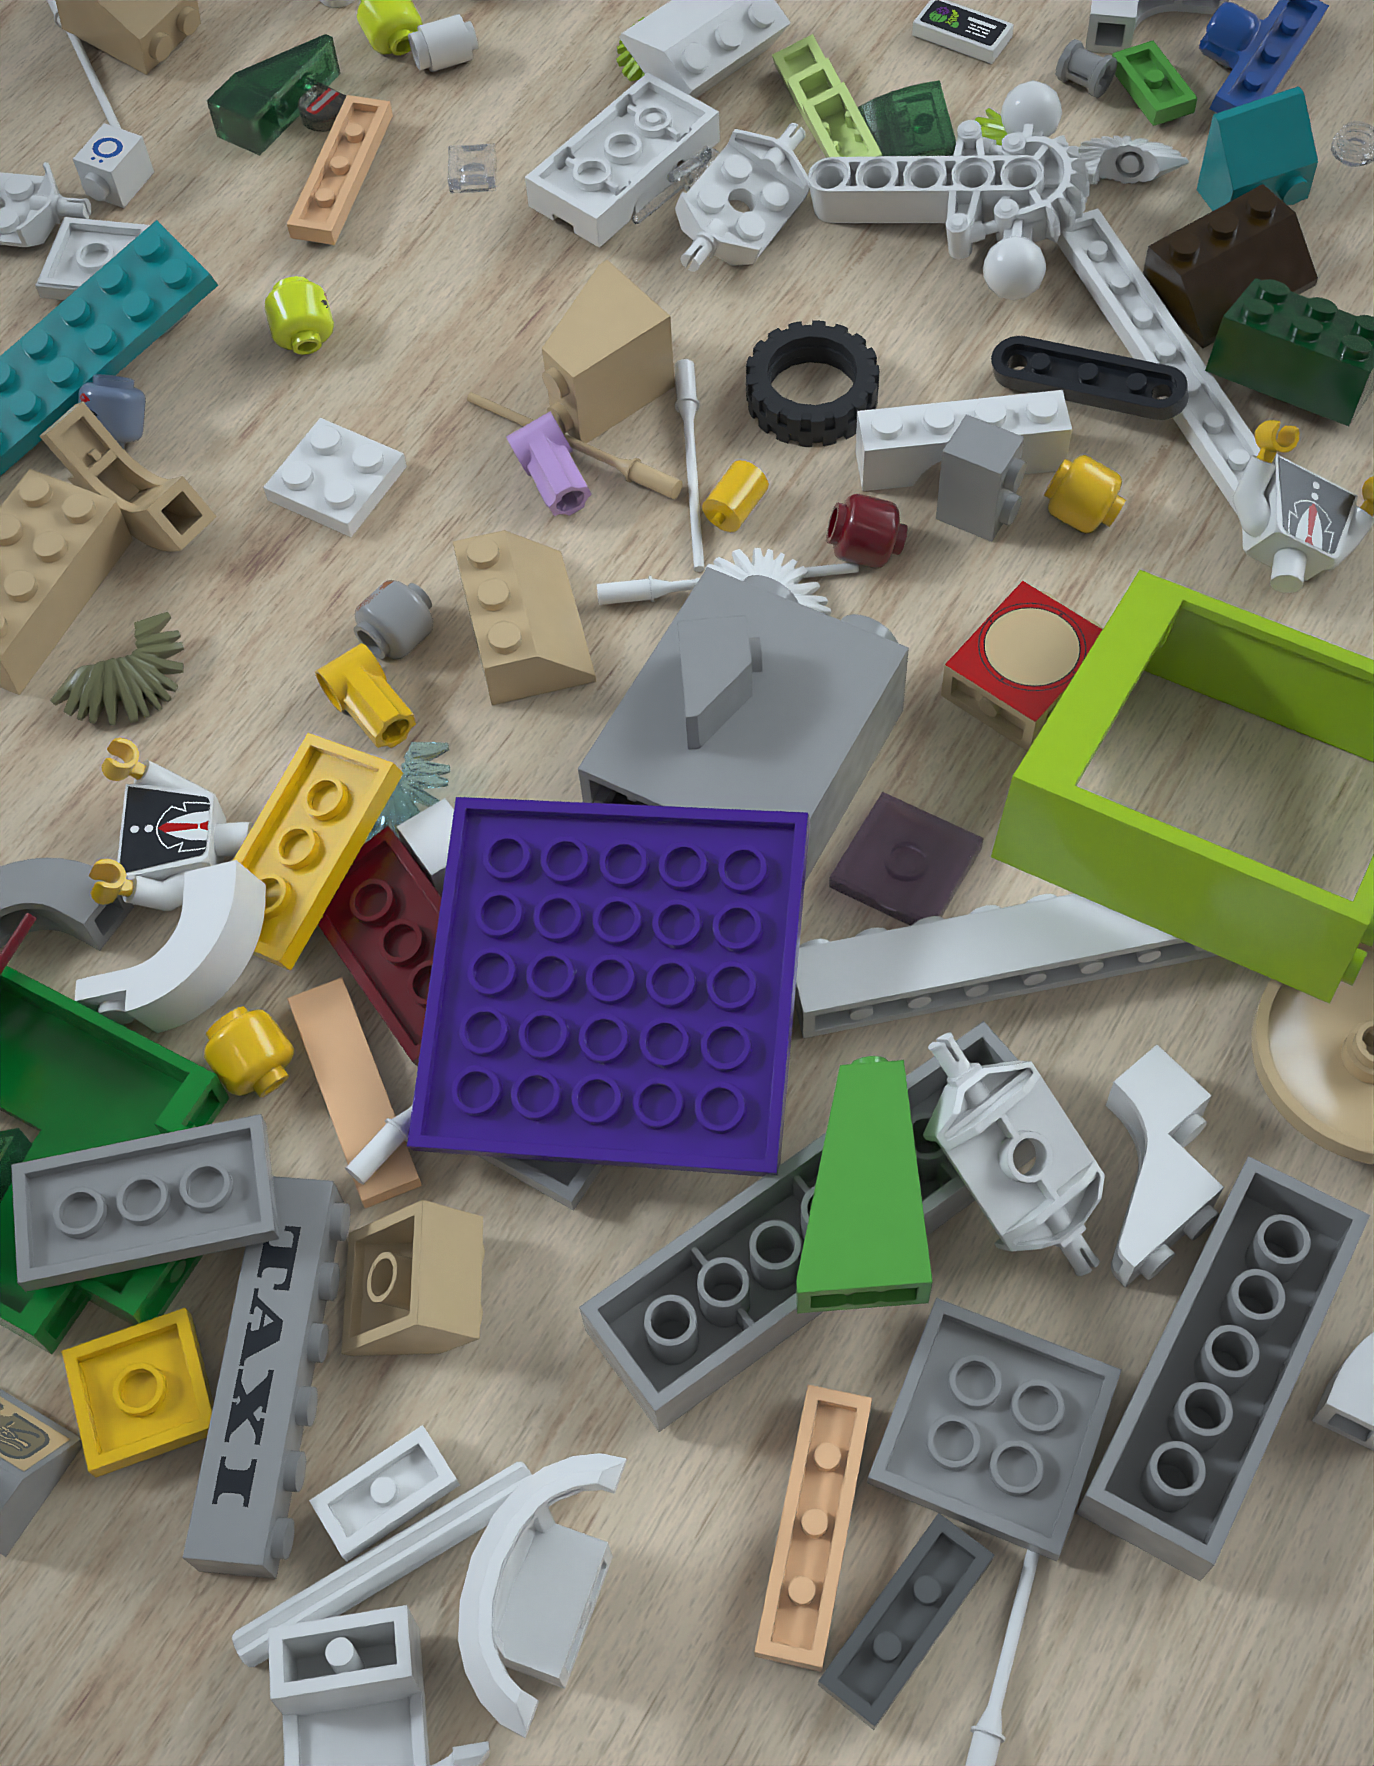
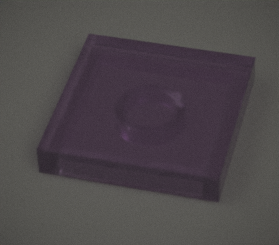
M882 792L829 877V887L909 926L926 917H942L980 853L984 838Z

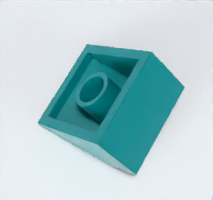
M1299 86L1213 114L1196 189L1212 211L1262 184L1287 205H1294L1308 199L1318 165V157L1304 91Z

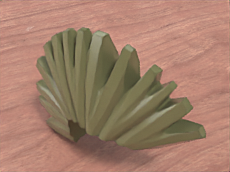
M169 612L134 622V637L137 639L135 642L137 649L131 655L116 659L111 658L106 661L97 662L94 665L73 669L50 701L56 706L68 699L64 713L72 716L79 709L77 719L82 721L89 713V722L96 724L105 706L109 724L116 725L120 701L124 704L130 723L138 722V711H141L145 718L150 717L145 699L158 711L161 710L162 706L156 697L169 702L172 698L166 690L176 692L178 689V685L163 674L184 673L183 663L166 660L184 650L183 643L176 642L181 637L178 630L161 632L171 619Z

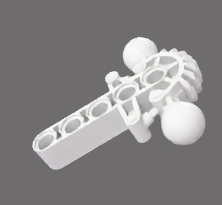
M1032 80L1016 86L1005 98L1002 105L1001 118L1008 135L1003 138L1002 146L996 145V140L982 137L979 122L967 120L958 126L954 156L828 157L817 161L810 168L808 181L814 213L823 222L946 223L949 254L954 259L960 260L969 257L972 253V244L974 242L985 240V235L996 232L998 243L990 248L983 265L984 279L989 289L998 297L1014 301L1026 298L1039 289L1046 271L1045 258L1040 247L1034 242L1047 238L1057 243L1060 230L1072 232L1075 219L1083 217L1085 203L1090 193L1088 167L1085 165V160L1081 159L1078 147L1068 146L1064 135L1054 139L1048 138L1055 133L1062 115L1061 102L1057 92L1050 86Z

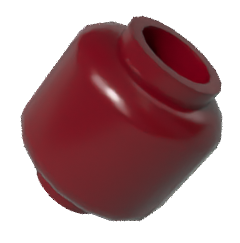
M852 494L844 503L837 502L829 519L826 542L833 545L835 556L839 560L871 568H881L888 562L892 554H901L906 542L908 526L900 523V512L895 503L863 494Z

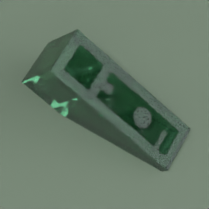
M327 34L321 35L235 72L207 100L217 137L260 156L341 74L333 37Z

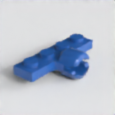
M1279 0L1269 16L1261 20L1256 14L1234 2L1222 3L1209 21L1206 34L1200 40L1199 49L1203 55L1225 67H1231L1232 71L1215 95L1209 109L1219 113L1273 95L1321 22L1329 5L1320 0Z

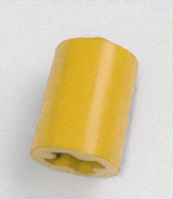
M743 460L733 462L703 502L702 509L706 518L721 530L727 532L737 531L768 490L769 483L765 474L750 462Z

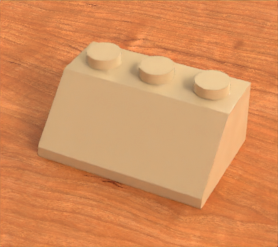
M506 530L453 541L460 579L492 705L596 682V675L561 551Z

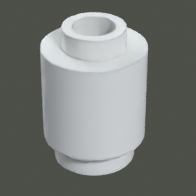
M460 14L419 25L416 32L408 34L411 52L419 71L429 68L431 72L471 61L473 59L472 50L478 49V41L471 21L464 22Z

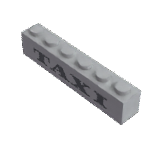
M273 1176L280 1239L245 1246L183 1559L199 1572L277 1579L280 1559L287 1560L293 1546L294 1520L288 1518L292 1492H300L304 1483L306 1455L304 1451H300L304 1426L311 1427L316 1416L318 1393L317 1388L311 1385L315 1363H323L327 1354L329 1329L327 1324H323L326 1302L335 1300L339 1288L340 1269L339 1264L334 1263L337 1241H345L348 1235L350 1206L348 1203H344L334 1181Z

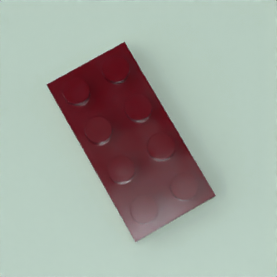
M388 825L363 844L321 917L318 926L405 1053L418 1067L442 895L398 835Z

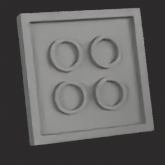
M936 1298L870 1470L867 1484L1057 1561L1060 1557L1121 1369Z

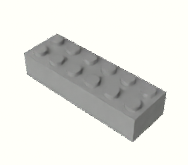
M1248 1156L1076 1512L1077 1515L1198 1581L1205 1577L1217 1561L1368 1222L1369 1214Z

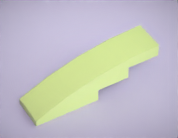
M813 34L772 54L778 73L826 158L882 156L844 82L841 83L829 58H825Z

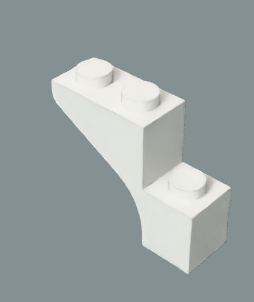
M1158 1045L1154 1046L1113 1082L1106 1103V1107L1115 1114L1128 1130L1138 1155L1137 1177L1111 1261L1112 1274L1125 1288L1140 1274L1147 1280L1155 1277L1175 1256V1253L1170 1249L1171 1246L1185 1234L1192 1241L1197 1239L1213 1224L1219 1216L1214 1206L1224 1188L1184 1149L1206 1126L1207 1121L1202 1116L1212 1095Z

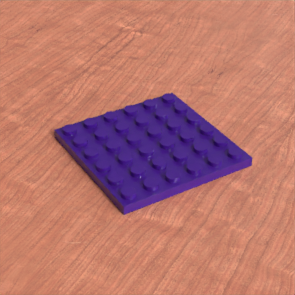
M456 797L407 1147L413 1151L761 1177L767 1174L778 1175L781 1163L810 829L808 812Z

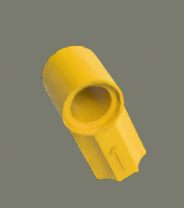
M360 643L315 671L318 683L332 705L340 712L346 709L377 748L383 746L393 748L407 739L408 733L416 725L414 714L387 683V678L381 665L363 643Z

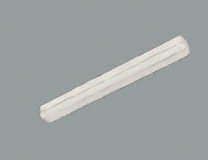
M523 1462L512 1464L236 1630L232 1635V1640L241 1661L248 1667H255L269 1658L268 1628L337 1617L486 1527L493 1514L515 1488L532 1476L528 1467Z

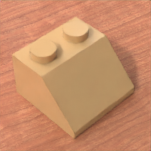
M420 1200L350 1232L348 1237L341 1354L348 1356L441 1354L479 1340L480 1325L483 1317L481 1305L482 1263L485 1255L483 1216Z

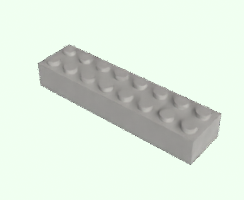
M984 1021L956 1040L969 1063H979L983 1066L1019 1061ZM935 1056L906 1076L927 1236L976 1201L936 1141L926 1140L923 1136L944 1087L948 1084V1076ZM826 1133L779 1165L778 1175H765L579 1307L585 1331L658 1432L665 1429L823 1313L797 1314L796 1281ZM1027 1138L1016 1145L1013 1153V1163L1017 1170L1036 1157L1035 1148Z

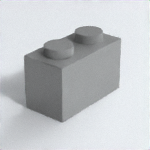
M966 414L942 451L936 519L991 542L1003 524L1010 526L1016 518L1022 501V496L1017 495L1016 491L1023 480L1027 468V462L1021 460L1024 437Z

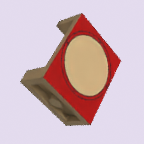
M1022 581L944 665L941 696L1028 751L1046 723L1047 714L1062 697L1103 628L1096 621L1083 618L1060 604L1050 593L1039 591Z

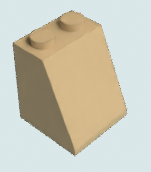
M55 0L63 30L74 34L83 41L146 75L160 62L166 60L171 51L187 36L192 35L201 24L197 0Z
M605 260L598 265L542 347L545 372L542 373V379L548 390L550 405L547 408V413L551 411L563 434L567 432L571 437L586 444L675 387L671 316L610 261Z

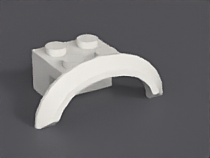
M597 1453L572 1456L543 1467L519 1484L493 1514L471 1556L459 1607L458 1642L465 1673L481 1704L500 1725L524 1738L527 1736L539 1701L521 1690L510 1678L505 1667L558 1687L566 1688L613 1557L608 1542L556 1524L549 1506L583 1491L603 1490L615 1494L627 1462L626 1458Z
M407 1605L268 1628L270 1700L283 1715L284 1766H430L420 1629ZM489 1741L453 1747V1752L448 1757L431 1766H481L489 1757Z

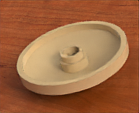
M1360 942L1357 948L1368 953L1352 986L1341 981L1330 1004L1274 979H1270L1254 1015L1251 1048L1257 1075L1264 1091L1279 1113L1297 1131L1322 1148L1354 1161L1374 1164V944L1370 947Z

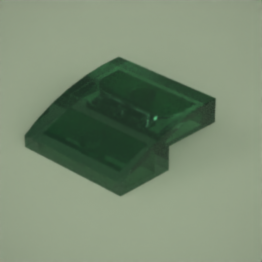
M940 80L891 91L858 107L882 156H954L956 139Z

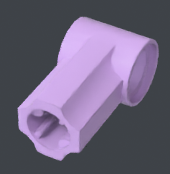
M551 411L506 436L528 476L532 475L539 493L554 516L559 514L570 516L584 508L586 500L592 494L570 455L573 450Z

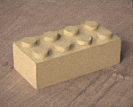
M32 469L27 471L0 506V688L18 695L28 685L133 541L116 500Z

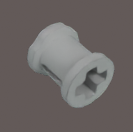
M1074 39L1065 47L1060 56L1055 75L1062 82L1071 80L1088 88L1091 96L1099 98L1105 93L1113 80L1117 68V59L1110 55L1101 57L1084 49L1081 41Z

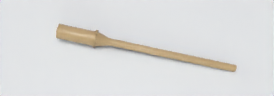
M473 392L468 394V402L519 425L525 426L534 421ZM564 434L571 448L615 467L625 476L627 482L631 483L634 481L671 499H676L680 494L683 485L682 480L642 463L639 458H634L633 460L618 458Z

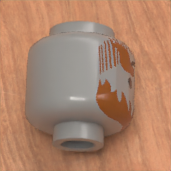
M387 580L355 609L357 625L354 627V633L359 642L366 645L375 657L383 659L387 656L393 659H402L432 632L433 618L429 611L432 607V602L426 592L414 583H410L407 586L399 581Z

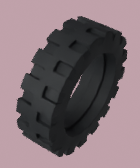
M812 320V325H802V321L788 324V329L783 331L777 328L768 333V339L765 342L760 340L753 348V357L749 356L747 359L746 401H748L749 413L753 419L758 418V426L765 433L768 434L772 431L776 434L777 440L787 444L792 440L799 442L801 447H812V443L820 442L823 443V446L836 444L837 439L843 436L847 440L856 434L857 411L872 410L877 407L880 369L879 365H877L876 353L872 347L867 349L866 340L858 333L854 336L848 333V328L840 324H835L834 327L826 326V321ZM811 362L827 364L841 370L852 380L853 385L846 394L832 402L811 405L796 403L782 397L772 387L771 383L779 373L791 366Z

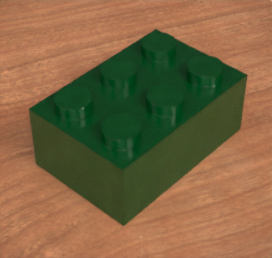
M1255 278L1223 316L1205 371L1343 425L1350 426L1374 390V317L1369 315L1356 316L1338 309L1336 304L1328 299L1320 297L1307 298L1289 291V288L1279 281Z

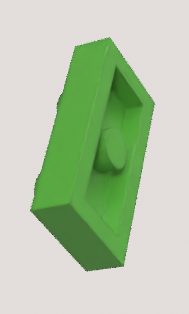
M1154 40L1112 53V57L1117 59L1115 76L1153 126L1195 112L1197 96Z

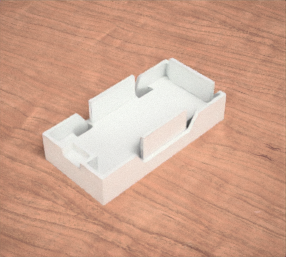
M647 72L525 176L528 205L551 220L557 217L574 226L575 234L600 248L630 221L632 213L633 218L637 219L678 183L677 163L682 160L691 167L720 141L719 111Z

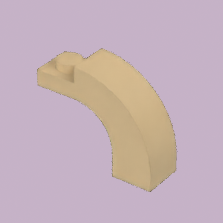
M84 402L75 404L39 436L70 471L72 476L68 480L73 485L116 500L130 534L152 548L166 552L181 551L217 517L183 476L172 479L162 478L148 471L135 461L119 445Z

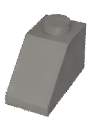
M747 615L677 621L688 749L701 748L752 696V673L763 672L760 637L749 638Z

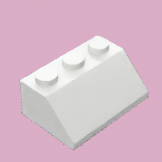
M671 0L621 33L619 38L645 74L648 72L696 99L769 49L791 22L775 0Z

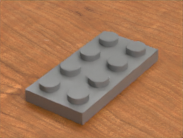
M262 1114L11 1165L17 1282L25 1292L280 1239L267 1124Z

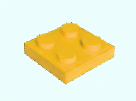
M186 1307L62 1350L88 1472L95 1478L207 1438L214 1401L193 1318Z

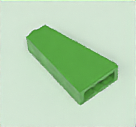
M880 1056L862 1057L854 1060L851 1064L840 1065L797 1275V1314L929 1303L933 1280L904 1060L888 1061Z

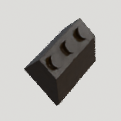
M1264 184L1149 245L1143 275L1178 326L1202 349L1215 342L1223 316L1255 278L1279 281L1285 284L1289 291L1299 295L1316 286L1318 280L1296 212Z

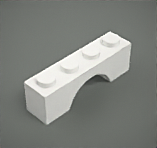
M1063 390L857 411L855 452L862 491L914 486L918 478L927 469L942 461L943 449L966 414L1024 437L1021 460L1027 462L1025 474L1057 471L1063 460L1067 459L1072 434V426Z

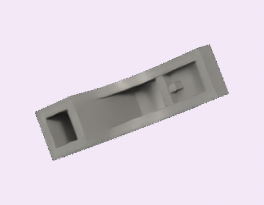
M35 858L0 866V948L8 942L25 914L30 913L37 920L29 932L39 930L61 931L100 951L134 906L131 903L124 902L121 895H118L110 904L101 905L96 903L92 899L90 892L94 884L102 880H93L89 877L93 867L89 864L63 858Z

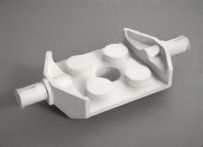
M789 124L779 139L735 129L728 144L687 193L683 191L680 194L675 211L681 230L693 240L692 245L680 258L685 268L691 262L688 270L692 272L697 271L707 256L710 258L716 256L731 266L749 265L757 260L805 200L810 190L808 175L793 152L805 138V131L802 127L795 133L798 124ZM729 201H742L749 207L750 211L739 212L730 205Z
M44 162L43 164L44 176L0 172V245L31 247L44 244L55 224H61L63 217L89 219L91 203L87 198H67L60 195L49 163Z
M946 1033L936 1039L937 1042H932L928 1049L932 1051L947 1074L948 1084L944 1087L923 1136L926 1140L936 1141L959 1174L1001 1238V1240L999 1239L994 1243L998 1249L1013 1252L1043 1249L1055 1245L1060 1247L1077 1276L1090 1273L1092 1271L1090 1267L1096 1268L1100 1260L1094 1255L1081 1234L1087 1229L1084 1225L1085 1221L1102 1198L1105 1174L1032 1061H1011L983 1066L979 1063H969L954 1040L952 1033ZM1027 1138L1035 1148L1036 1160L1030 1171L1021 1174L1013 1163V1153L1016 1145Z

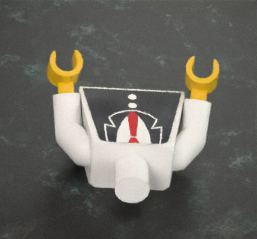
M1268 420L1261 423L1255 430V442L1260 451L1258 456H1251L1233 495V504L1242 526L1243 550L1247 556L1272 567L1270 585L1273 589L1282 593H1294L1303 588L1304 581H1307L1323 570H1332L1338 566L1359 545L1374 525V476L1369 477L1364 482L1362 495L1365 501L1358 507L1356 505L1358 495L1276 454L1277 452L1287 453L1292 451L1299 441L1300 433L1296 426L1285 425L1279 431L1276 440V434L1281 422Z
M115 738L110 742L107 751L111 755L121 758L124 763H119L112 758H106L101 766L102 772L106 778L112 781H121L131 776L134 778V784H126L118 859L115 861L107 858L95 862L89 877L93 880L102 881L94 884L90 892L91 897L96 903L105 905L112 903L118 895H121L126 903L163 911H173L183 905L184 872L221 864L224 862V856H236L253 824L252 822L226 823V817L215 794L149 760L143 763L138 762L139 751L137 746L128 739Z

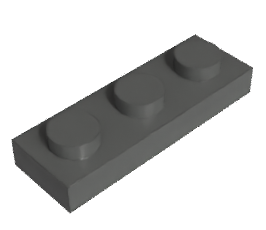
M938 1513L818 1680V1686L871 1729L875 1730L986 1571L995 1555Z

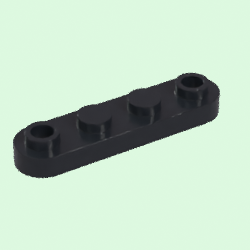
M1027 336L1006 338L994 348L991 355L995 379L1000 385L1009 389L1028 393L1063 390L1065 401L1153 420H1167L1177 416L1184 410L1189 399L1186 376L1178 368L1169 365ZM1020 366L1024 367V368L1021 369V370H1016V369H1014V368L1020 367ZM1159 397H1168L1165 399H1157Z

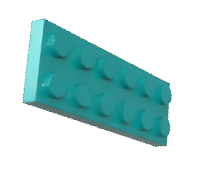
M158 220L146 228L0 356V476L42 440L39 436L78 403L80 388L88 382H93V375L116 376L219 286L211 274Z

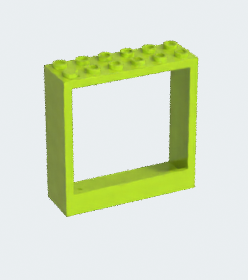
M1139 570L1013 774L991 858L1330 1004L1340 982L1342 981L1352 986L1368 953L1357 948L1359 943L1361 942L1370 947L1374 944V854L1354 900L1350 901L1082 789L1077 784L1143 671L1374 762V660Z

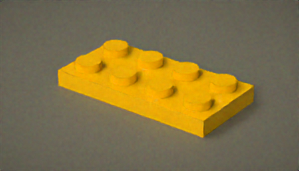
M307 733L233 861L237 860L266 884L264 920L252 955L287 970H292L404 774L393 762Z

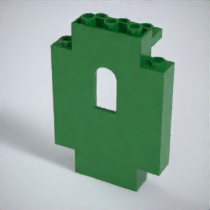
M6 966L0 975V1110L40 1131L18 1163L209 1125L214 1122L229 1100V1096L217 1075L206 1068L9 966ZM12 1171L6 1179L0 1177V1325L50 1354L55 1352L89 1301L131 1325L164 1315L203 1257V1255L25 1292L17 1282Z

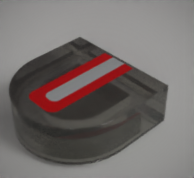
M317 82L303 94L298 102L303 125L317 132L330 131L346 95Z

